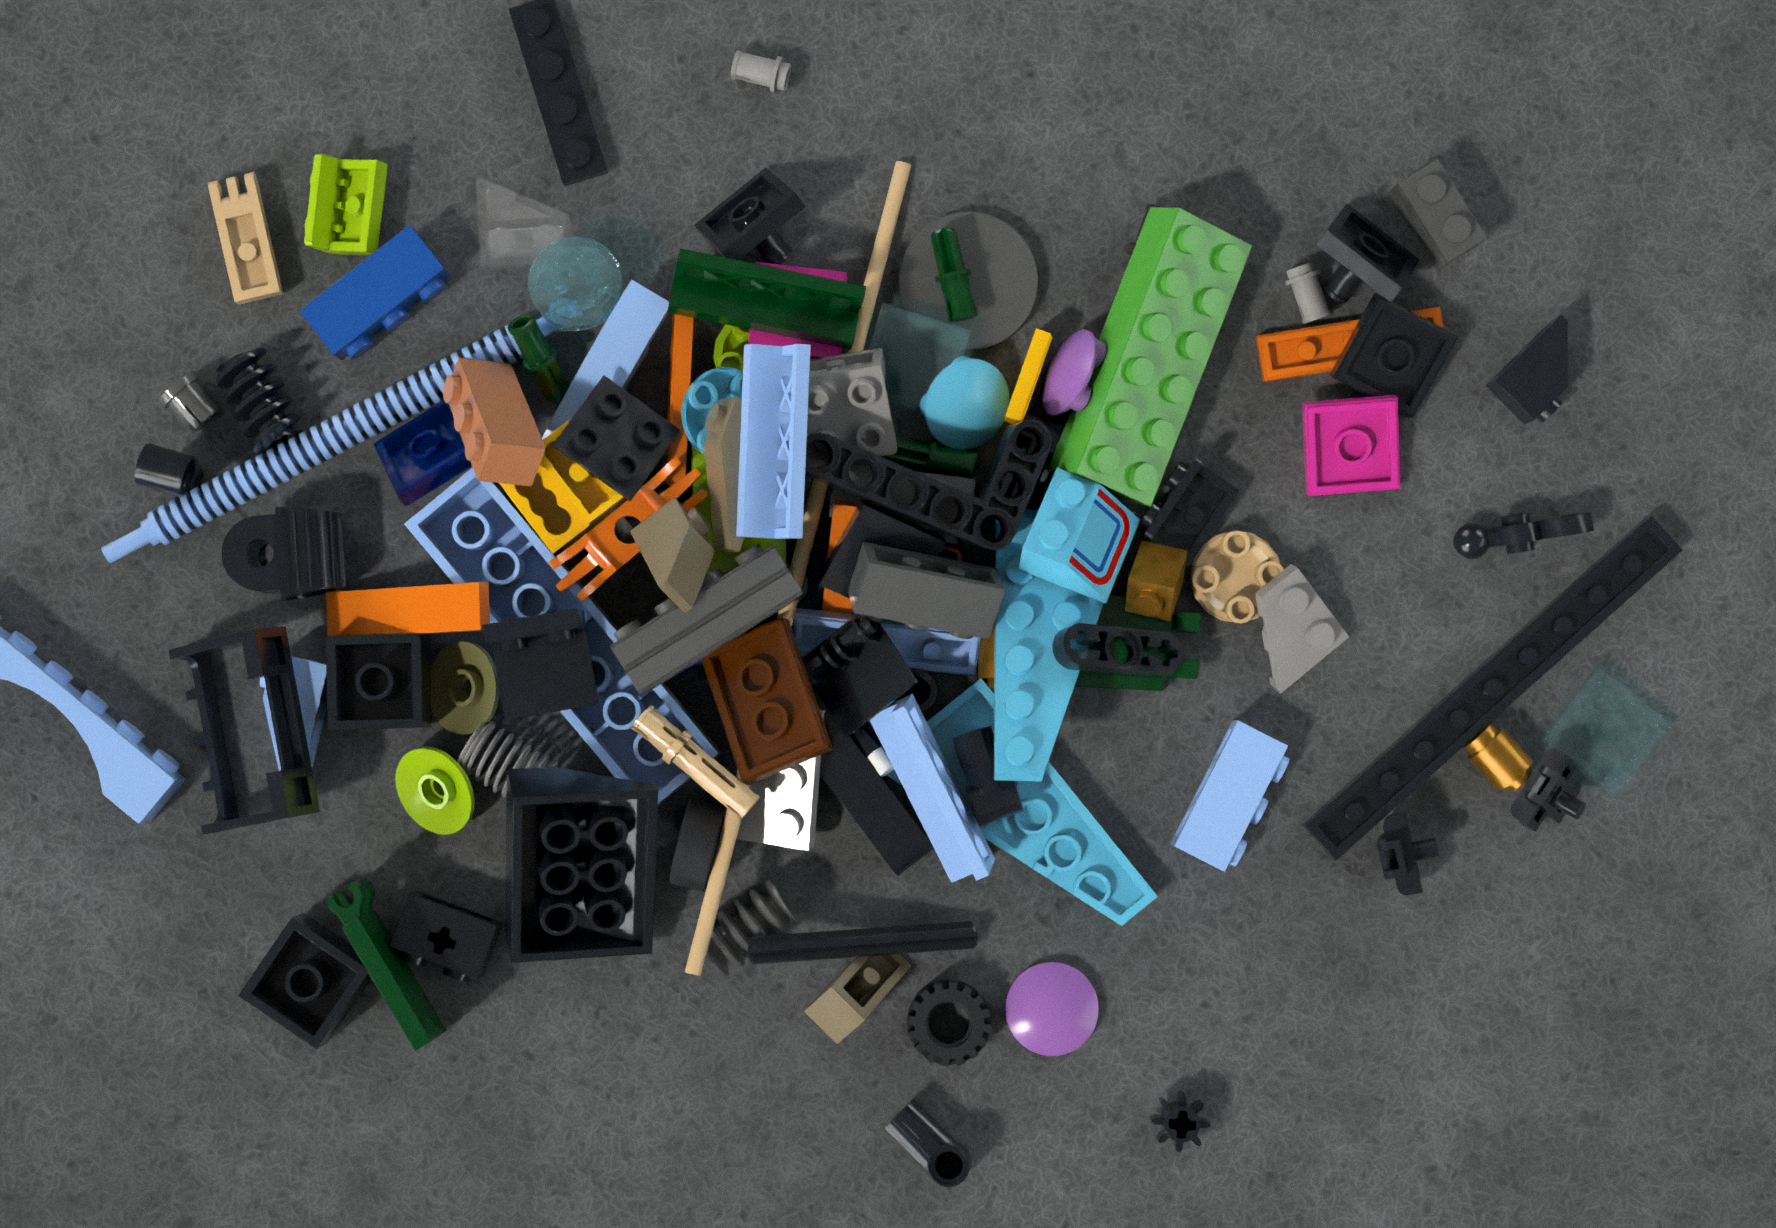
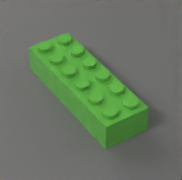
M1150 207L1099 337V340L1106 344V354L1100 365L1094 368L1088 382V386L1091 388L1090 399L1081 411L1077 412L1071 409L1049 468L1053 470L1060 468L1099 483L1119 500L1151 507L1252 245L1181 208Z

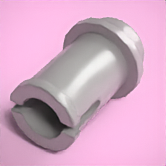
M740 50L736 51L731 67L732 80H742L770 87V92L776 93L777 89L786 91L791 74V64L784 62L783 57L778 56L776 60L743 53Z
M1313 262L1286 271L1289 280L1285 281V284L1292 287L1303 324L1332 314L1328 308L1317 276L1321 274V270H1315Z

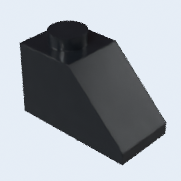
M1562 315L1550 321L1486 384L1524 425L1536 418L1541 423L1547 420L1562 405V402L1557 397L1568 388V321Z

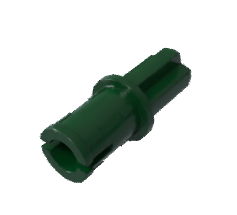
M950 227L936 230L930 236L939 271L935 281L941 285L949 323H955L977 317L978 313L968 278L972 273L971 269H965L957 232Z
M524 314L515 318L507 328L524 357L523 367L526 371L532 372L547 401H562L570 384L556 360L558 356L556 348L548 345L533 314Z
M895 435L897 452L892 455L883 456V458L898 464L924 469L925 473L935 472L971 479L977 452L937 444V439H932V443Z

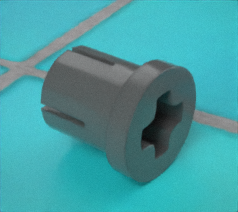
M190 371L170 386L161 395L158 402L164 408L170 407L188 428L195 433L212 420L211 416L214 418L218 415L222 408L198 383L200 377L194 371Z

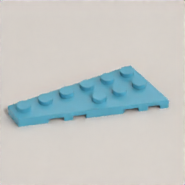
M1026 509L1011 543L1003 549L995 550V568L998 569L1005 587V593L994 623V780L1042 782L1080 670L1067 669L1058 663L1052 650L1054 637L1060 630L1077 623L1096 625L1104 604L1088 596L1018 570L1022 548L1039 509ZM995 518L996 540L1000 535L1001 527L999 521ZM1075 639L1070 641V647L1077 649L1078 654L1088 650L1089 646L1079 645Z
M982 678L927 721L974 818L975 815L965 786H968L963 768L960 766L952 738L991 726L994 734V693L988 688ZM1048 762L1042 782L1014 781L1023 812L979 827L985 839L1121 926L1158 897L1050 762ZM894 769L887 774V776L901 784Z

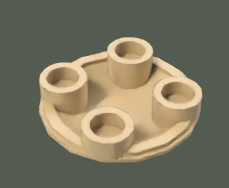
M1233 530L1215 535L1202 546L1192 562L1190 581L1196 600L1207 613L1221 621L1242 624L1249 620L1257 619L1260 616L1258 614L1255 593L1284 569L1280 564L1278 555L1267 541L1250 532Z

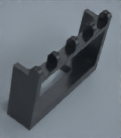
M286 626L253 629L170 649V659L179 658V660H187L192 669L195 689L186 691L187 701L198 700L204 735L194 737L195 746L206 745L212 781L202 783L203 791L214 790L217 804V818L211 824L201 825L202 835L320 812ZM243 647L248 680L265 679L281 766L280 771L266 773L273 811L239 818L209 656L212 653Z

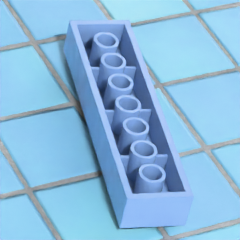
M472 467L404 524L454 584L489 582L490 623L575 608L584 610L599 702L596 705L562 710L560 712L615 778L657 785L658 806L691 779L688 774L673 762L668 765L661 759L663 754L656 747L631 729L634 722L650 705L681 732L687 730L693 735L691 740L713 759L722 753L665 683L640 696L610 648V645L617 642L614 633L619 628L591 595L583 602L580 601L576 595L584 586L579 580L562 592L556 588L555 585L570 572L569 568L565 564L555 570L548 562L555 558L556 555L551 553L498 483L478 481Z

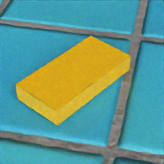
M1036 328L1004 417L1005 422L1013 424L1024 420L1053 338L1051 333Z

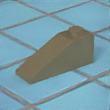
M738 397L720 399L718 404L713 405L705 421V430L708 433L704 441L713 543L714 549L721 552H740L745 538L736 537L742 399Z

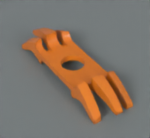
M675 456L637 491L631 501H625L591 531L548 562L555 570L584 549L589 553L555 585L556 588L562 592L599 565L603 570L576 595L581 602L588 598L616 571L640 552L636 542L626 544L618 540L614 531L617 521L623 517L631 516L639 520L640 523L674 497L679 498L701 475L700 471L695 468L658 495L654 490L681 464ZM702 489L682 505L689 511L709 495Z

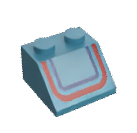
M1056 468L1022 548L1018 570L1107 603L1140 519L1101 484Z

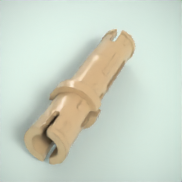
M652 705L638 717L631 727L632 730L639 733L663 754L662 760L668 765L673 762L704 790L736 815L739 820L744 818L760 798L759 795L752 792L691 740L693 738L691 733L687 730L681 732L656 711Z

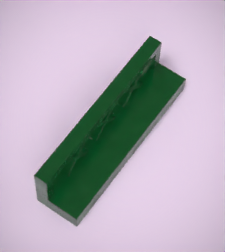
M680 248L667 313L851 349L854 343L858 313L865 297L866 286Z

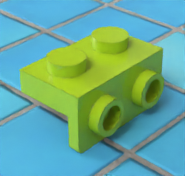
M315 154L313 170L310 176L311 187L308 213L305 220V245L330 254L371 255L377 251L388 164L379 160L337 159L326 154Z

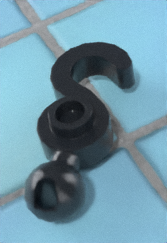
M1591 512L1577 513L1531 521L1529 513L1501 517L1502 526L1485 529L1477 523H1467L1456 532L1453 545L1459 554L1470 559L1480 558L1488 551V548L1496 546H1506L1507 554L1535 550L1534 541L1594 531Z

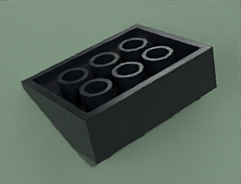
M559 767L507 769L505 935L511 963L652 954L658 811L657 785Z

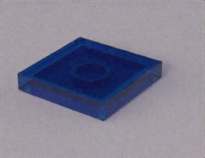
M444 400L374 443V447L393 488L405 507L472 467L471 462L466 459L465 446L460 432L455 430L454 417L449 403H446Z

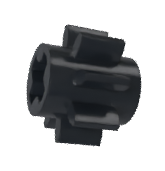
M1181 1090L1177 1094V1101L1169 1103L1165 1098L1160 1097L1159 1101L1163 1107L1161 1115L1154 1114L1150 1116L1152 1123L1162 1125L1164 1128L1156 1136L1159 1143L1165 1142L1170 1137L1174 1140V1147L1177 1152L1182 1151L1184 1142L1191 1140L1194 1144L1200 1146L1201 1141L1197 1136L1199 1129L1210 1127L1208 1120L1199 1118L1197 1115L1204 1107L1202 1101L1199 1099L1191 1105L1187 1104L1185 1093ZM1179 1111H1184L1187 1118L1191 1120V1124H1184L1182 1126V1132H1176L1174 1126L1169 1123V1119H1176L1178 1117Z

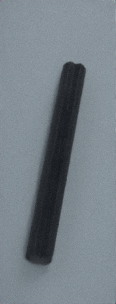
M965 921L752 936L748 940L747 949L749 960L755 965L973 949L977 946L978 934L974 922Z

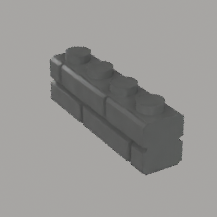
M757 544L735 558L739 566L725 575L719 569L706 575L693 608L688 612L684 613L669 598L654 608L658 614L656 618L643 626L636 619L614 633L617 642L610 645V648L640 696L650 692L803 596L802 590L773 545L763 550L760 544Z

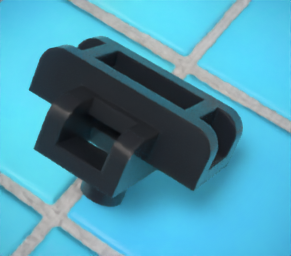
M1550 749L1545 752L1511 806V814L1523 826L1536 832L1545 816L1560 824L1565 814L1574 819H1578L1582 815L1586 803L1576 798L1579 793L1568 782L1577 767L1573 760L1556 749Z
M1406 812L1390 814L1383 823L1385 836L1378 838L1376 843L1385 880L1395 878L1397 889L1402 895L1422 893L1423 885L1417 860L1439 856L1436 838L1412 842ZM1395 849L1397 863L1391 864L1388 850Z

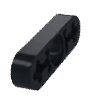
M1077 623L1060 630L1055 635L1052 644L1053 654L1058 663L1071 670L1158 678L1176 672L1184 661V648L1180 640L1175 635L1162 631ZM1113 638L1120 639L1127 647L1128 656L1124 663L1117 662L1110 653V643ZM1075 639L1077 644L1086 646L1095 644L1094 650L1078 654L1077 649L1070 647V641ZM1158 648L1159 652L1166 653V661L1162 662L1158 656L1142 658L1143 651Z

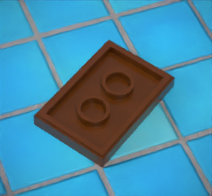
M781 617L744 633L701 659L740 777L744 784H753L833 750L788 619Z

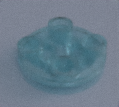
M574 236L552 242L537 255L530 268L528 288L535 308L554 328L564 332L580 331L598 326L608 319L622 296L623 277L616 258L608 248L593 239Z

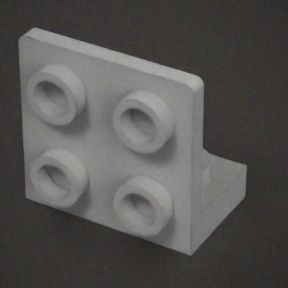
M882 348L810 360L807 435L819 432L829 434L878 456L892 455L897 452V442L885 384V360ZM811 442L806 448L807 462L812 467L826 465L829 458L827 448L820 442Z

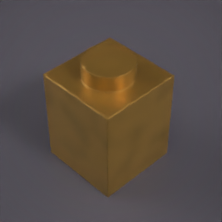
M1142 540L1128 578L1125 611L1170 622L1184 582L1187 550Z

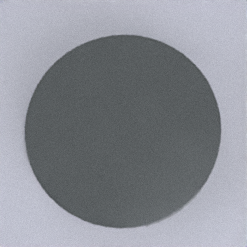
M958 212L931 222L911 241L901 263L899 288L904 310L912 324L922 335L933 343L950 350L977 351L990 349L1005 342L1023 326L1031 313L1036 299L1038 273L1035 259L1028 244L1013 227L1001 219L988 214ZM949 227L957 232L965 269H971L972 275L968 276L978 313L977 317L955 323H949L941 285L935 281L939 271L930 237L932 232Z

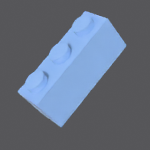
M1232 720L1170 845L1225 872L1228 864L1235 867L1247 846V841L1243 840L1242 837L1249 823L1251 822L1256 825L1267 807L1268 800L1263 798V795L1270 781L1278 783L1287 768L1289 758L1284 756L1288 745L1239 720Z

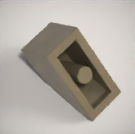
M674 497L633 528L630 533L659 588L686 613L693 608L715 550L706 535L711 530V527L704 516L695 507L688 511Z
M900 954L854 957L804 1012L834 1042L839 1044L865 1021L911 965Z

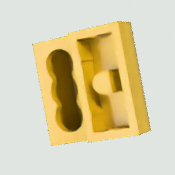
M569 420L543 439L546 450L532 486L499 483L551 553L556 556L591 531L627 500L552 446L570 422Z

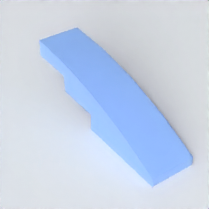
M631 279L581 364L542 440L566 421H571L603 375L627 391V385L650 350L649 344L668 315L669 301Z

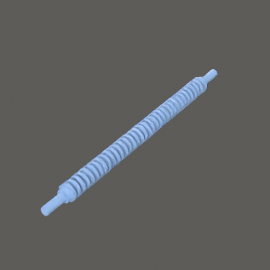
M574 300L536 321L545 337L578 320L584 314L578 302ZM508 325L504 326L508 334L507 336H504L500 329L494 331L497 339L495 342L489 334L483 337L486 347L483 348L479 340L472 343L475 350L474 353H472L468 346L461 349L464 357L468 359L505 363L503 358L506 357L512 365L517 362L514 355L516 351L521 359L524 358L513 336L508 331ZM457 351L450 354L453 364L446 357L440 360L442 370L439 369L436 363L429 365L432 375H429L424 368L419 370L420 381H418L414 374L408 376L409 387L403 379L396 383L399 389L398 393L392 385L387 387L386 393L388 398H386L382 391L375 393L378 403H375L371 397L364 399L367 409L360 402L354 404L355 415L350 408L343 410L342 413L345 420L338 413L333 415L331 418L334 426H332L328 419L322 421L321 427L323 432L317 425L310 427L312 437L306 430L299 433L302 443H300L297 437L293 436L288 439L290 448L285 442L277 445L279 453L273 447L266 451L268 459L261 453L255 457L257 464L253 459L245 461L246 469L239 464L234 467L235 474L231 470L223 473L224 480L218 475L212 479L213 485L209 481L201 485L202 491L200 488L195 487L190 491L191 496L187 493L185 496L180 497V501L174 498L169 501V507L166 504L159 506L158 512L154 509L147 513V518L140 522L141 527L101 547L105 558L109 563H112L149 543L153 546L161 542L167 545L172 542V537L176 540L182 537V530L188 534L194 530L193 525L196 528L202 527L205 524L204 519L209 523L215 520V514L219 517L226 514L225 507L229 511L236 509V501L242 506L248 502L247 496L251 500L259 496L257 489L261 494H265L269 491L268 484L273 489L280 486L278 477L283 483L290 481L291 477L288 471L294 477L301 475L302 472L299 465L306 472L311 470L313 467L310 459L316 466L322 464L321 453L326 460L334 458L331 448L338 455L345 452L342 442H344L348 449L356 446L353 437L359 443L366 441L363 431H366L368 436L372 438L377 435L375 425L381 432L388 429L385 422L386 419L393 427L399 423L396 414L403 421L409 418L407 408H409L413 415L420 413L417 403H420L424 409L431 407L428 397H431L435 404L441 402L442 399L439 392L443 393L445 380L448 375L453 374L460 355Z

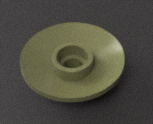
M458 641L444 647L431 665V709L436 720L449 732L458 735L473 734L482 721L484 724H488L492 719L498 705L500 689L496 666L488 652L476 643Z

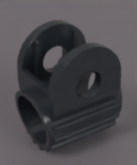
M275 507V514L257 515L242 519L229 530L223 541V566L229 577L241 587L270 594L280 593L281 601L313 597L346 587L342 513L306 508ZM270 544L273 548V558L269 564L263 566L260 559L261 551L266 545Z

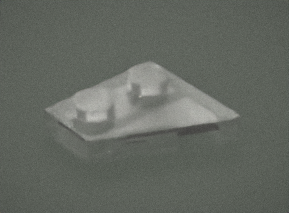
M475 179L480 266L482 269L575 264L572 217L569 214L486 179Z

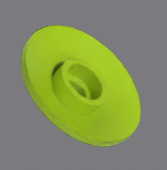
M428 746L417 747L401 758L396 770V788L400 801L411 818L421 827L436 834L449 835L463 829L472 818L475 799L470 780L459 763L444 751Z

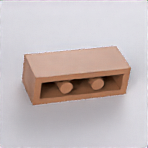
M458 357L453 374L448 375L445 380L443 397L444 401L449 403L454 417L455 430L460 432L465 446L466 459L471 462L477 480L532 486L546 447L512 365L509 363Z

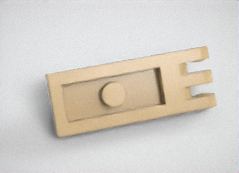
M255 172L244 174L247 188L245 193H241L240 184L236 176L226 178L228 197H223L222 187L218 180L208 182L234 302L239 305L284 294Z

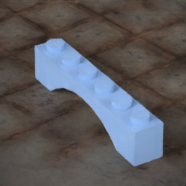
M0 626V679L8 680L30 689L55 705L75 726L87 744L98 770L103 795L138 824L150 823L186 780L177 772L180 764L163 750L157 749L154 753L141 742L145 737L144 734L134 725L123 719L117 723L106 714L105 711L109 706L99 696L89 690H86L83 694L69 683L73 676L61 665L52 660L48 664L44 663L34 654L37 646L31 640L17 631H14L11 635Z

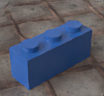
M408 225L299 312L334 356L342 361L348 356L351 360H354L372 347L373 342L371 338L383 328L391 331L405 322L410 316L407 310L420 299L424 302H429L437 297L446 288V284L443 281L451 275L420 235Z

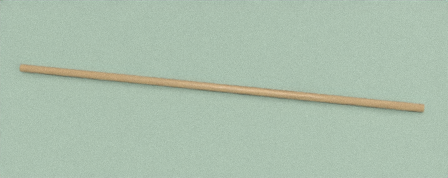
M896 161L863 285L866 286L864 301L858 313L854 343L851 349H847L846 354L864 350L911 165L903 161ZM814 478L803 516V538L797 539L789 569L800 589L804 581L828 484ZM798 600L778 611L777 619L785 617L789 620L792 627ZM737 769L735 777L744 784ZM728 808L685 968V973L701 976L741 823V820Z

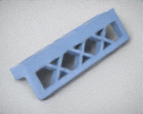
M792 344L787 346L744 345L736 537L803 538L811 347L809 344Z
M913 694L891 703L872 718L870 722L951 883L971 874L974 875L976 881L989 876L995 862V857Z

